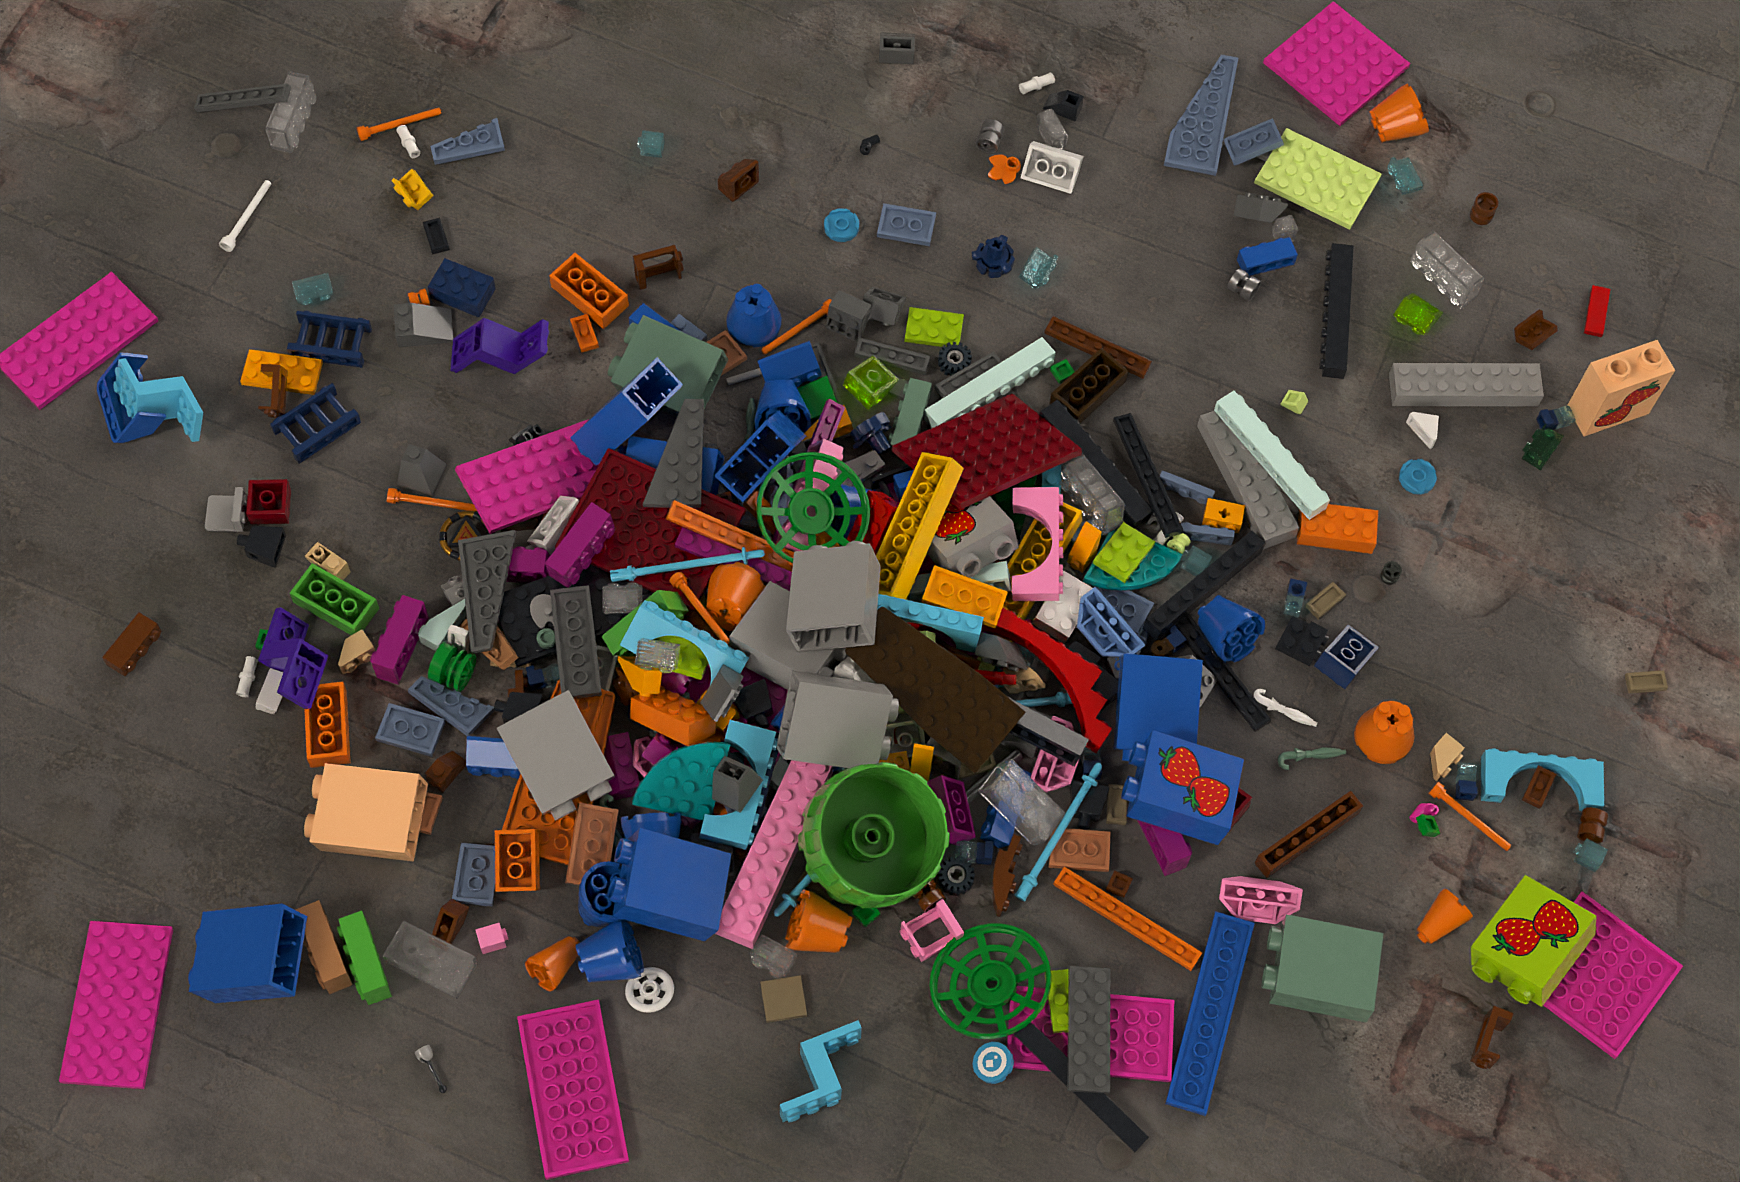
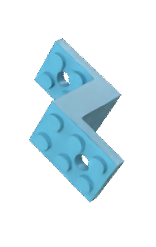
M118 359V367L115 368L116 381L113 383L114 391L120 396L121 404L125 405L128 416L133 419L138 412L166 414L164 420L177 418L179 423H182L184 432L191 441H199L203 411L184 377L139 382L127 359Z
M859 1020L800 1043V1055L815 1091L780 1104V1116L783 1122L787 1120L789 1123L796 1121L802 1114L807 1113L811 1115L818 1112L820 1107L825 1105L831 1107L839 1103L838 1100L841 1099L842 1089L828 1054L838 1051L841 1046H852L859 1042L862 1029Z

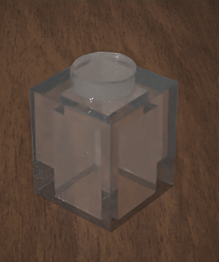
M1289 215L1275 219L1272 228L1275 239L1290 237L1292 242L1295 241L1298 227L1293 216Z

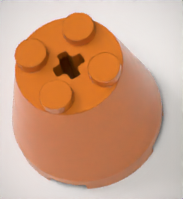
M1408 83L1398 88L1369 111L1372 118L1371 123L1374 129L1378 130V137L1381 143L1420 136L1429 132L1426 118L1423 119L1424 115L1421 104Z
M744 563L720 564L714 569L709 579L706 610L716 623L727 631H733L765 588L760 579L761 575L754 568Z
M1396 701L1381 702L1360 717L1355 727L1354 737L1356 745L1367 755L1368 759L1380 764H1392L1409 753L1414 743V728L1410 708L1407 705Z
M806 889L802 890L797 900L800 901V904H797L789 919L785 939L789 940V944L786 943L785 947L795 951L839 952L840 948L846 945L848 936L845 933L851 925L852 916H849L846 912L816 893Z

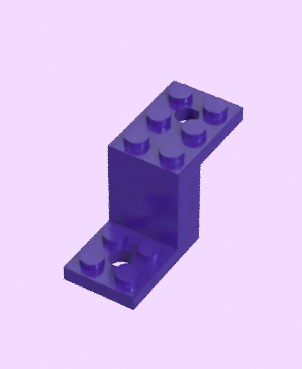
M483 318L453 338L450 371L457 373L474 361L480 360L509 373L516 374L546 355L548 351L549 322L542 319L520 333Z
M281 607L276 608L258 661L269 668L283 672L277 690L278 694L304 709H311L328 655L304 641L309 624ZM286 629H287V632H288V634H289L288 639L285 637V630H286ZM299 678H300V681H301V683H302L301 688L298 686V679H299Z

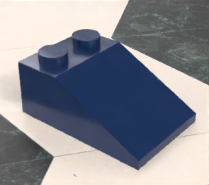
M1348 624L1326 648L1314 666L1337 685L1346 689L1379 647Z

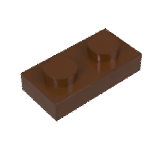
M1538 765L1522 801L1540 809L1556 773Z

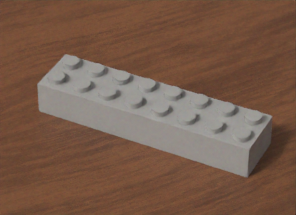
M1393 363L1389 372L1392 406H1539L1544 396L1540 363Z
M1215 411L1200 415L1197 427L1237 504L1245 505L1244 517L1251 531L1266 543L1263 550L1296 538L1299 526L1274 479Z

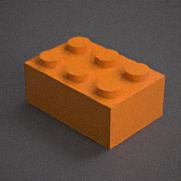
M495 830V892L540 891L539 830Z

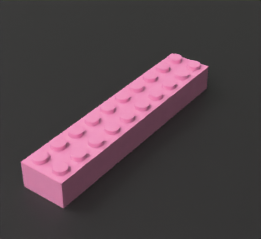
M791 760L721 913L719 930L715 934L753 949L799 848L798 835L803 830V811L818 789L831 778L833 766Z

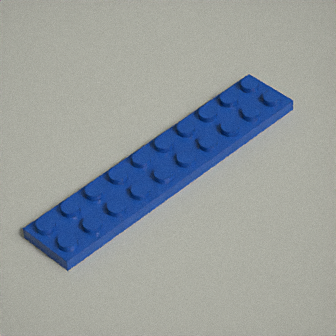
M1215 911L1165 1102L1167 1105L1203 1116L1207 1114L1255 924L1253 922Z

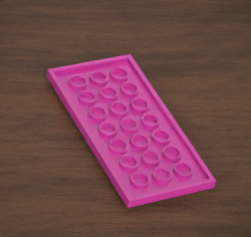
M110 272L0 353V369L41 410L156 324L158 318L113 272Z
M588 420L456 466L455 471L489 534L549 512L560 496L581 499L599 464L595 465L588 457L583 456L570 437Z
M90 921L59 1078L60 1083L134 1089L145 1088L173 934L171 926Z
M1017 986L1016 993L1025 997L1028 987ZM1034 987L1031 1000L1040 1003L1045 988ZM1110 994V1077L1171 1082L1174 1000ZM1047 999L1043 1009L1031 1023L1068 1058V1032L1053 1033ZM1010 1000L1009 1013L1014 1011L1020 1004ZM1025 1007L1017 1016L1008 1020V1029L1023 1022L1035 1010ZM1013 1034L1007 1036V1048L1013 1054L1014 1059L1013 1068L1050 1071Z
M599 1000L517 1016L545 1179H553L629 1162Z

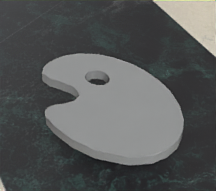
M546 594L537 595L531 601L530 612L536 625L544 629L547 622H552L554 625L551 596Z

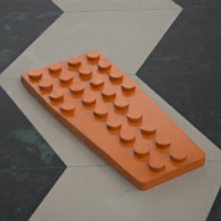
M560 679L557 681L551 699L561 694ZM601 689V696L577 698L574 701L604 755L616 696L611 691ZM520 774L502 830H539L540 858L568 865L577 810L556 821L551 812L543 815ZM587 793L572 800L576 809L578 803L594 804V801L591 802Z

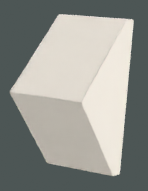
M1417 412L1410 413L1406 423L1429 449L1433 448L1437 439L1439 416Z

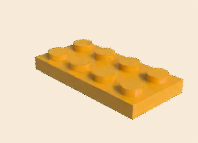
M249 349L240 380L241 385L272 389L273 377H268L261 372V364L281 365L288 371L286 391L315 395L323 365L322 359Z
M934 565L921 602L984 617L982 624L995 628L1008 592Z

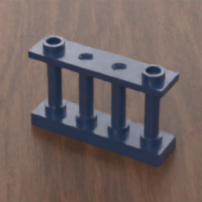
M310 311L296 312L301 328L297 342H288L287 351L289 355L322 359L323 363L363 368L364 359L362 353L359 352L363 332H372L369 320L317 314ZM309 325L320 326L316 343L313 346L304 345ZM327 327L338 328L332 348L322 347ZM345 330L356 331L352 349L349 351L341 350Z
M333 383L324 386L318 393L283 416L277 417L270 424L275 435L282 432L294 446L292 453L299 464L361 423L359 414L355 409L347 412L334 397L337 395V391ZM327 401L341 415L334 422H331L319 407ZM312 411L326 426L319 432H315L304 418V416ZM295 422H298L310 436L303 443H300L288 428Z

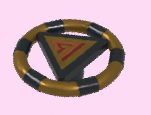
M477 511L455 513L443 523L439 533V542L444 552L451 558L460 561L459 552L451 549L459 547L458 540L482 536L470 520V518H474L484 523ZM463 518L450 542L447 543L449 527Z

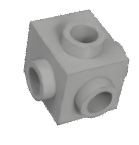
M462 575L454 576L447 583L441 585L448 602L452 606L465 599Z

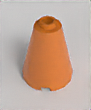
M1447 889L1440 891L1417 928V937L1425 944L1427 942L1430 944L1434 943L1467 923L1473 917L1469 909L1465 905L1462 906L1458 901L1459 899Z
M568 936L530 956L525 962L526 970L532 979L537 977L540 981L538 983L540 987L550 992L553 991L578 957L576 944L580 943V941L575 937Z

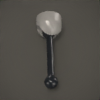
M430 1045L423 1046L415 1051V1055L420 1062L428 1064L439 1085V1092L445 1093L447 1087L442 1084L430 1061L433 1057Z

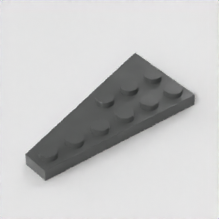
M515 530L458 540L472 653L490 651L493 648L517 533Z

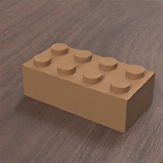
M318 900L296 909V911L307 916L303 942L309 952L310 961L315 971H317L315 974L322 989H327L328 993L332 994L353 985L320 901Z

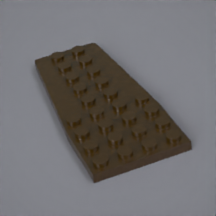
M880 607L877 610L874 645L846 647L845 653L875 683L884 684L893 698L898 699L899 706L930 737L974 773L979 770L1026 713V711L980 673L885 607Z

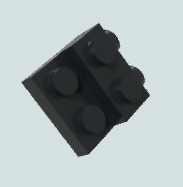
M1292 616L1275 650L1310 666L1312 661L1317 662L1321 651H1319L1320 646H1325L1330 637L1326 635L1328 629L1312 621L1308 624Z

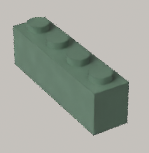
M910 378L909 384L905 383L903 389L905 397L904 400H900L898 406L900 414L899 417L894 419V434L890 433L888 440L891 446L919 434L924 419V412L931 395L932 383Z

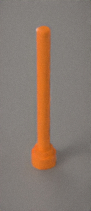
M435 108L369 128L363 125L357 127V132L360 140L364 141L371 137V134L440 115L441 109Z
M828 299L825 301L820 310L761 349L764 355L768 354L824 315H828L829 304L832 300Z
M389 488L387 493V503L395 504L396 502L405 501L466 511H477L474 504L403 494L395 488Z
M682 572L675 573L670 578L672 586L684 593L717 637L728 644L730 639L687 586L685 575Z
M1440 782L1429 792L1433 798H1441L1504 850L1508 851L1510 849V843L1446 793L1447 790L1444 789L1445 786Z

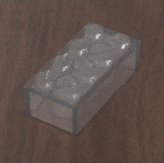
M289 71L284 83H288L291 86L287 102L275 104L265 129L272 149L292 153L294 147L298 146L299 135L304 131L306 118L308 119L311 113V106L316 102V94L314 93V85L311 82L310 75Z
M1432 231L1417 243L1411 258L1413 266L1419 269L1429 281H1432L1440 292L1449 297L1454 305L1462 309L1477 297L1484 278L1437 233Z
M1082 453V455L1062 463L1060 486L1071 496L1073 503L1081 508L1083 515L1092 521L1093 526L1100 530L1103 536L1119 528L1123 521L1125 503Z
M1012 759L999 763L978 791L1032 846L1046 842L1066 814Z
M405 921L402 922L383 954L387 964L456 999L478 964L475 956Z

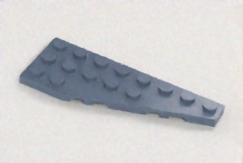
M1226 55L1219 57L1209 76L1204 80L1203 85L1187 106L1182 117L1178 120L1177 125L1170 132L1164 166L1216 176L1238 63L1237 57Z

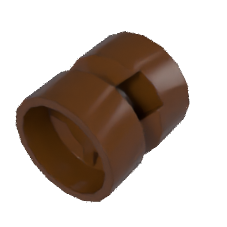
M1488 192L1478 194L1470 211L1471 220L1478 225L1489 224L1498 207L1497 197Z
M1584 808L1580 818L1581 824L1578 828L1577 837L1591 844L1602 843L1605 834L1603 827L1607 825L1608 814L1601 809Z
M931 880L918 893L913 895L915 899H919L918 904L924 913L934 908L936 902L941 899L945 901L946 899L941 890L935 888L936 883L934 880Z

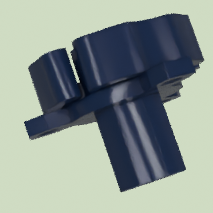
M1000 235L999 237L987 239L985 246L983 243H980L977 250L972 251V260H977L976 267L982 275H985L987 272L986 266L990 268L989 278H999L1004 273L1007 274L1012 270L1015 258L1013 257L1014 250L1007 244L1008 237Z
M884 412L867 419L856 427L857 430L853 429L850 432L855 441L854 449L869 442L872 449L878 455H881L892 447L883 434L891 429V426L888 425L890 421Z

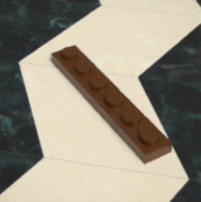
M1054 316L1045 329L1044 334L1092 356L1102 348L1124 366L1129 373L1144 379L1151 366L1152 361Z

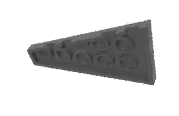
M684 399L643 502V507L670 508L672 501L675 500L691 508H701L704 399Z

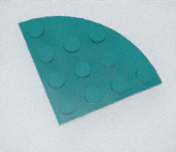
M1115 523L1113 524L1110 532L1108 533L1097 555L1107 544L1110 538L1114 535V533L1118 530L1120 525ZM1155 542L1154 547L1126 583L1097 567L1093 562L1083 582L1109 590L1144 588L1168 576L1177 567L1183 554Z
M704 742L684 746L667 754L654 764L644 779L641 780L634 794L632 805L672 814L678 812L681 813V816L704 820L705 814L712 815L716 802L712 799L713 772L723 757L728 756L730 744Z

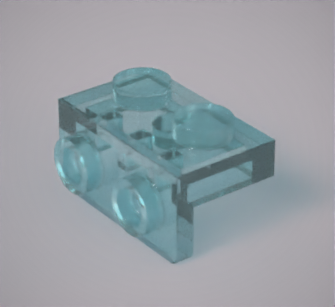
M1395 157L1390 159L1388 172L1393 176L1396 188L1401 191L1402 195L1422 189L1423 184L1409 157L1398 161Z
M1034 248L1019 278L1034 289L1045 286L1050 279L1048 277L1050 272L1057 266L1056 260L1058 256L1055 254L1050 257L1039 248Z
M328 273L292 281L298 304H312V300L319 298L320 301L331 299L330 296L334 295Z

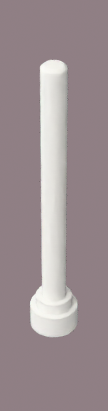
M264 181L231 233L221 239L219 245L222 249L228 252L233 250L236 245V237L271 186L270 181Z

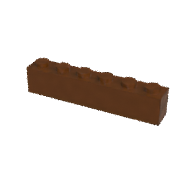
M1349 791L1260 853L1255 860V865L1266 878L1270 877L1357 816L1363 808L1362 803L1352 791Z

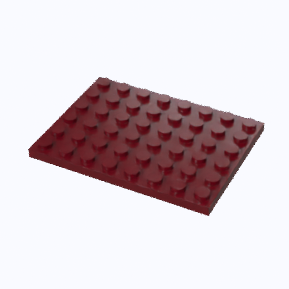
M1012 393L892 445V452L913 470L922 452L951 457L964 469L950 502L961 510L1082 455V448Z
M610 448L604 454L555 545V548H557L592 502L611 514L615 531L611 538L604 541L601 551L591 558V565L610 573V570L624 569L630 565L634 568H643L702 559L674 547L683 526L666 520L670 508L643 507V502L656 469ZM703 489L701 508H694L737 528L746 512V508ZM718 564L637 576L634 581L629 582L651 592H656L657 590L678 592L686 607L695 610V607L684 593L672 586L670 578L675 573L682 572L687 578V586L700 601L709 584L710 576Z

